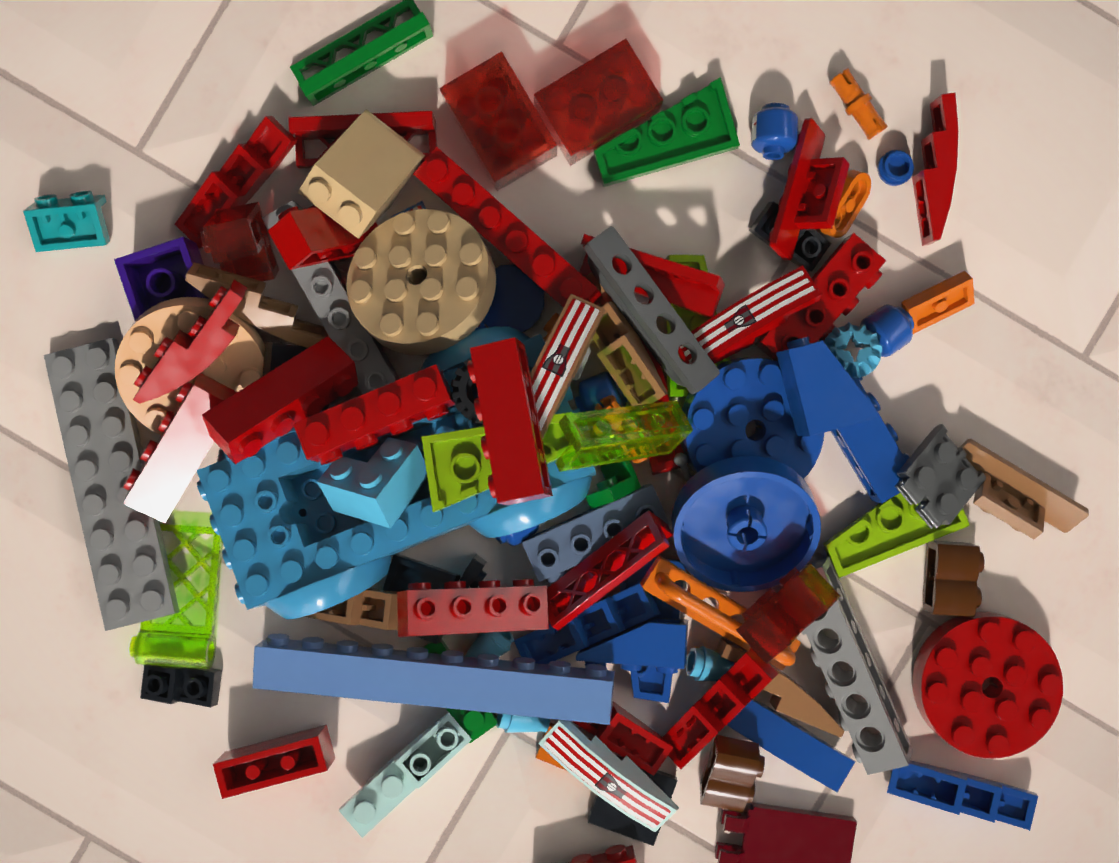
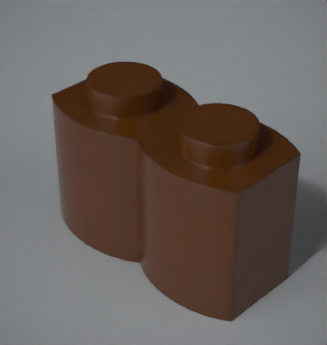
M928 542L925 557L926 577L923 586V610L935 615L975 616L976 609L980 607L982 602L981 589L977 586V580L985 564L984 555L980 552V546L964 542Z
M716 735L700 782L701 805L742 813L746 804L753 802L756 777H762L765 766V757L760 755L759 743Z

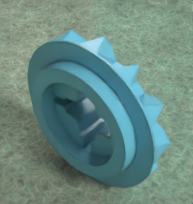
M848 322L845 326L835 327L825 338L824 343L851 378H860L870 374L876 369L881 360L882 345H880L877 339V333L867 330L865 324L856 326ZM850 339L854 342L855 347L862 348L858 351L855 362L850 351L843 350L847 348Z

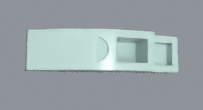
M448 712L371 776L367 783L339 808V812L363 838L416 788L419 789L472 739Z

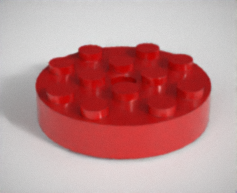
M976 612L974 617L957 616L946 621L925 640L914 663L912 676L913 694L922 718L948 744L961 752L975 757L1004 758L1027 750L1049 731L1061 707L1063 677L1054 651L1035 630L1001 614ZM990 677V682L995 685L989 684L985 690H982L984 680Z

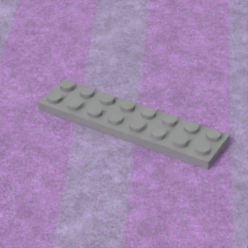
M114 338L44 355L105 631L180 612L159 520L123 504L128 490L123 488L127 477L133 468L140 471L145 461L140 459L143 449L136 418L123 402L117 388L115 359L119 343Z

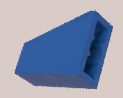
M805 337L786 342L788 349L776 352L797 436H813L879 418L877 410L824 341L810 344L809 338Z

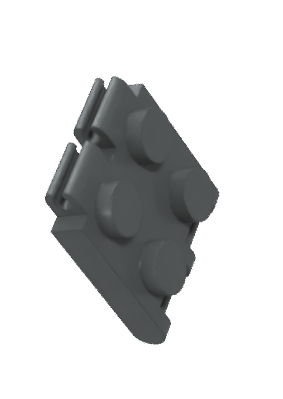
M943 424L933 428L899 469L897 474L901 479L895 485L910 505L918 504L915 511L931 529L933 527L938 528L940 525H950L986 479L985 474L981 470L976 471L967 460L965 450L962 447L957 448L947 436L948 430Z

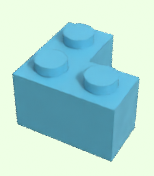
M388 437L368 463L343 456L328 467L317 483L333 511L391 529L428 478L425 460L418 445Z

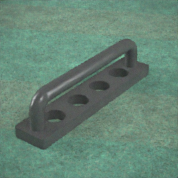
M609 227L584 246V250L588 254V264L593 275L672 381L686 387L691 394H695L720 374L719 369L614 227ZM613 258H619L625 262L627 266L625 275L619 274L614 270L612 266ZM635 287H640L647 292L648 304H641L636 300L634 295ZM657 317H663L668 321L670 325L669 334H664L658 329L656 325ZM680 346H684L690 351L692 356L690 364H686L680 359L678 355Z

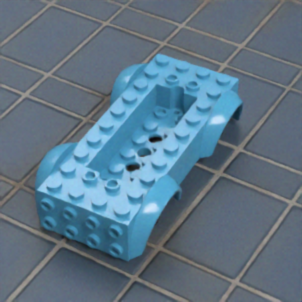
M511 327L478 329L455 345L445 350L431 353L424 360L421 370L437 364L443 370L450 390L453 392V387L451 386L452 379L455 380V372L458 367L461 369L465 365L464 361L467 359L472 360L471 347L516 337L525 345L529 371L531 373L545 343L541 334L530 338L521 331ZM474 383L472 388L474 399L479 398L476 383ZM570 386L555 414L573 413L579 451L547 464L553 496L507 506L498 504L497 498H493L490 490H486L434 513L432 511L427 479L391 529L332 510L317 481L333 462L321 465L320 462L307 460L294 427L287 434L279 436L263 446L255 455L243 459L236 465L220 448L216 463L197 470L200 478L197 482V487L201 497L208 501L212 511L210 523L214 532L221 536L225 549L222 550V556L226 566L230 570L233 569L237 580L235 592L239 601L246 605L247 610L266 606L285 619L301 618L342 603L372 587L388 574L391 556L467 525H470L486 538H496L537 526L572 509L587 496L592 476L596 475L594 467L600 465V461L593 443L591 442L586 445L581 434L587 432L579 408L575 410L570 408L568 401L574 399ZM456 406L448 408L449 413L430 421L427 418H423L412 423L414 427L406 432L392 435L391 432L378 437V442L370 447L357 450L354 447L342 452V455L368 463L384 441L391 437L417 444L424 458L421 436L482 427L484 425L472 422L459 412Z

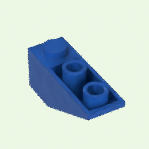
M652 617L581 649L576 655V661H585V666L588 664L606 666V663L620 664L621 669L628 671L642 670V666L656 667V671L659 673H678V669H684L686 665L688 620Z

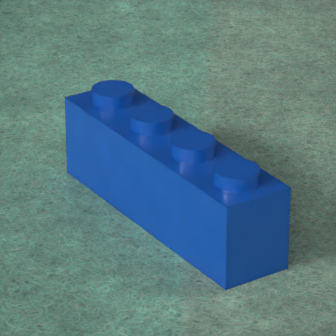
M852 378L878 413L881 410L880 405L870 392L866 393L860 383L863 378ZM878 413L879 418L832 430L831 433L870 499L874 502L884 503L900 493L895 487L901 479L897 472L909 459V455L906 453L902 454L896 444L899 440L897 433L889 423L883 422Z

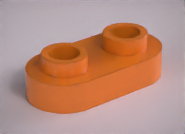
M857 170L848 171L833 229H820L821 233L834 238H841L848 232L871 191V178L867 173Z

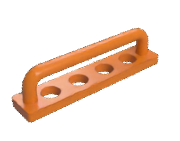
M658 556L641 580L640 585L645 591L748 651L753 647L769 664L779 670H784L786 666H791L795 663V652L801 645L796 637L695 578L665 558ZM678 580L686 581L688 584L687 591L674 582ZM708 597L715 598L716 606H711L703 601V599ZM735 614L743 615V624L733 619L731 616ZM762 631L771 632V640H768L759 633Z

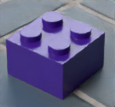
M180 237L114 259L135 321L149 308L170 299L180 297L209 299L185 280L186 274L194 262L204 265L197 243L190 239Z

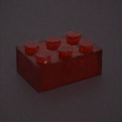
M627 39L622 40L533 94L535 109L570 166L593 153L595 149L659 113L663 103V98Z
M502 51L439 88L444 103L496 191L557 156L556 142Z

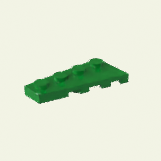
M721 77L709 83L702 90L683 98L681 102L652 116L645 123L636 128L633 127L595 149L594 157L603 187L738 149L740 143Z

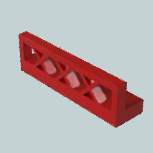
M432 111L372 113L397 134L405 136L404 139L408 142L415 135H429V153H423L425 156L420 163H423L437 147L436 119ZM361 114L288 117L289 132L298 140L295 144L296 166L299 169L313 168L314 164ZM325 139L335 140L330 144ZM304 140H320L328 147L318 158L305 159Z
M584 234L581 245L584 247L595 237ZM630 248L671 305L710 318L714 317L725 287L721 276ZM587 253L579 271L584 277L592 272L588 264ZM613 258L612 266L614 270L619 274L625 275L627 272L625 262L622 259ZM635 287L634 293L648 297L644 289Z
M648 510L547 588L548 618L551 626L556 630H560L670 546L667 539L673 535L669 525Z

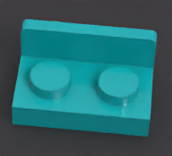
M81 191L69 195L70 198L57 199L55 194L34 198L35 202L26 208L23 213L35 251L44 252L107 245L110 242V237L101 208L107 202L105 195L93 196L92 191Z

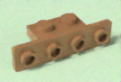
M967 439L960 446L967 453L966 458L976 471L981 470L986 476V479L974 494L973 504L980 507L984 512L990 513L1007 523L1014 530L1022 532L1034 540L1044 532V521L1058 530L1068 533L1089 516L1088 508L976 441Z

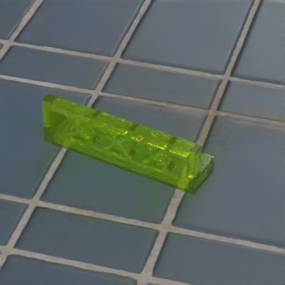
M677 400L565 414L558 423L569 443V447L555 463L559 471L562 472L670 454L693 431V428Z

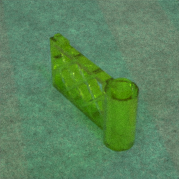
M160 524L161 531H172L182 542L167 555L169 567L178 577L173 582L174 589L183 583L194 598L179 609V613H175L165 623L152 622V620L141 622L138 635L133 636L130 642V656L134 657L135 663L138 665L210 669L216 654L214 631L223 548L221 536L217 535L212 527ZM182 532L193 533V534H192L191 536H189L188 538H186V537L182 534ZM201 534H214L212 550L202 557L191 542ZM186 547L198 562L183 574L171 559ZM210 558H211V567H210V566L208 565V563H207V561H208ZM202 566L210 578L209 585L199 593L187 578ZM208 593V598L206 601L203 598V596H205ZM196 602H199L206 611L205 626L193 625L184 614ZM179 618L183 624H175L173 622Z

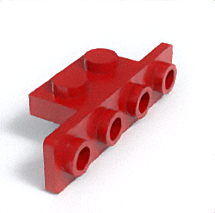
M813 118L804 119L801 132L798 134V143L793 161L788 168V179L784 193L779 200L776 222L770 232V247L784 261L792 260L800 230L833 229L850 165L844 157L820 159L825 134Z

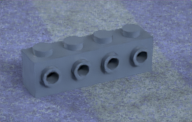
M651 483L643 485L641 488L614 502L589 509L533 534L522 541L538 581L541 582L547 579L548 583L556 582L567 573V569L581 563L648 510L669 525L670 523Z

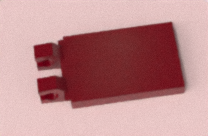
M754 802L751 803L750 809H747V812L743 811L740 813L722 809L720 823L723 824L724 831L744 833L742 846L717 842L715 858L718 859V863H851L857 821L852 816Z

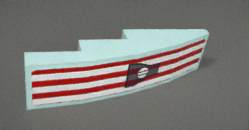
M559 720L538 743L562 767L596 795L626 816L654 832L679 808L627 755L620 760L596 735L590 741L571 721Z

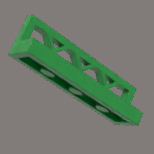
M403 0L290 66L306 98L312 106H315L433 37L430 23L423 11L420 12L414 0ZM410 10L414 17L395 27L397 17ZM376 30L385 33L364 45L367 34ZM341 49L355 50L335 62L336 54ZM314 65L325 68L308 79H305L302 72Z

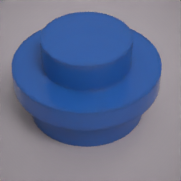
M892 150L881 157L878 162L877 171L884 183L890 186H899L911 178L914 164L906 152Z

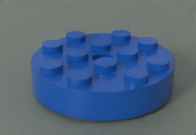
M753 357L725 361L716 366L720 374L699 392L695 394L688 393L679 419V439L683 452L688 457L687 463L695 474L717 461L738 456H759L779 461L791 467L803 479L814 467L822 449L824 433L813 436H797L778 361ZM754 420L756 425L762 426L756 427V431L752 436H746V426L750 421Z
M738 456L708 465L686 482L680 490L672 510L674 545L681 563L695 578L709 586L725 591L753 592L771 588L787 581L810 561L820 540V515L808 484L791 467L766 457Z

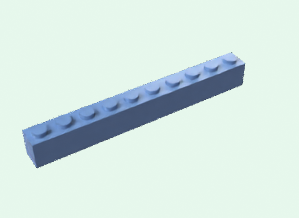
M270 634L254 647L253 688L610 725L615 671L607 670L606 666L599 664H588L585 668L571 667V664L566 661H551L548 665L535 663L534 659L527 657H517L513 661L499 660V656L494 654H480L476 658L463 656V652L447 650L443 651L442 654L428 653V649L423 647L407 648V651L394 650L390 644H374L372 647L358 646V642L352 640L338 641L337 644L324 643V639L319 637H306L301 641L291 640L287 634Z

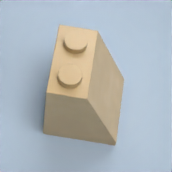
M366 109L314 164L298 193L359 239L391 207L425 155Z

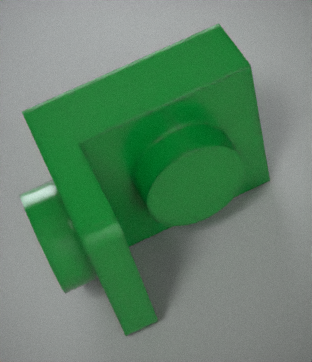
M625 455L601 465L600 468L605 480L596 483L598 490L587 495L586 499L590 509L614 502L641 488L629 457Z

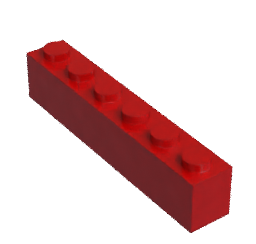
M438 147L431 152L413 173L426 187L462 219L467 221L481 236L562 308H564L571 294L593 304L601 296L596 286Z

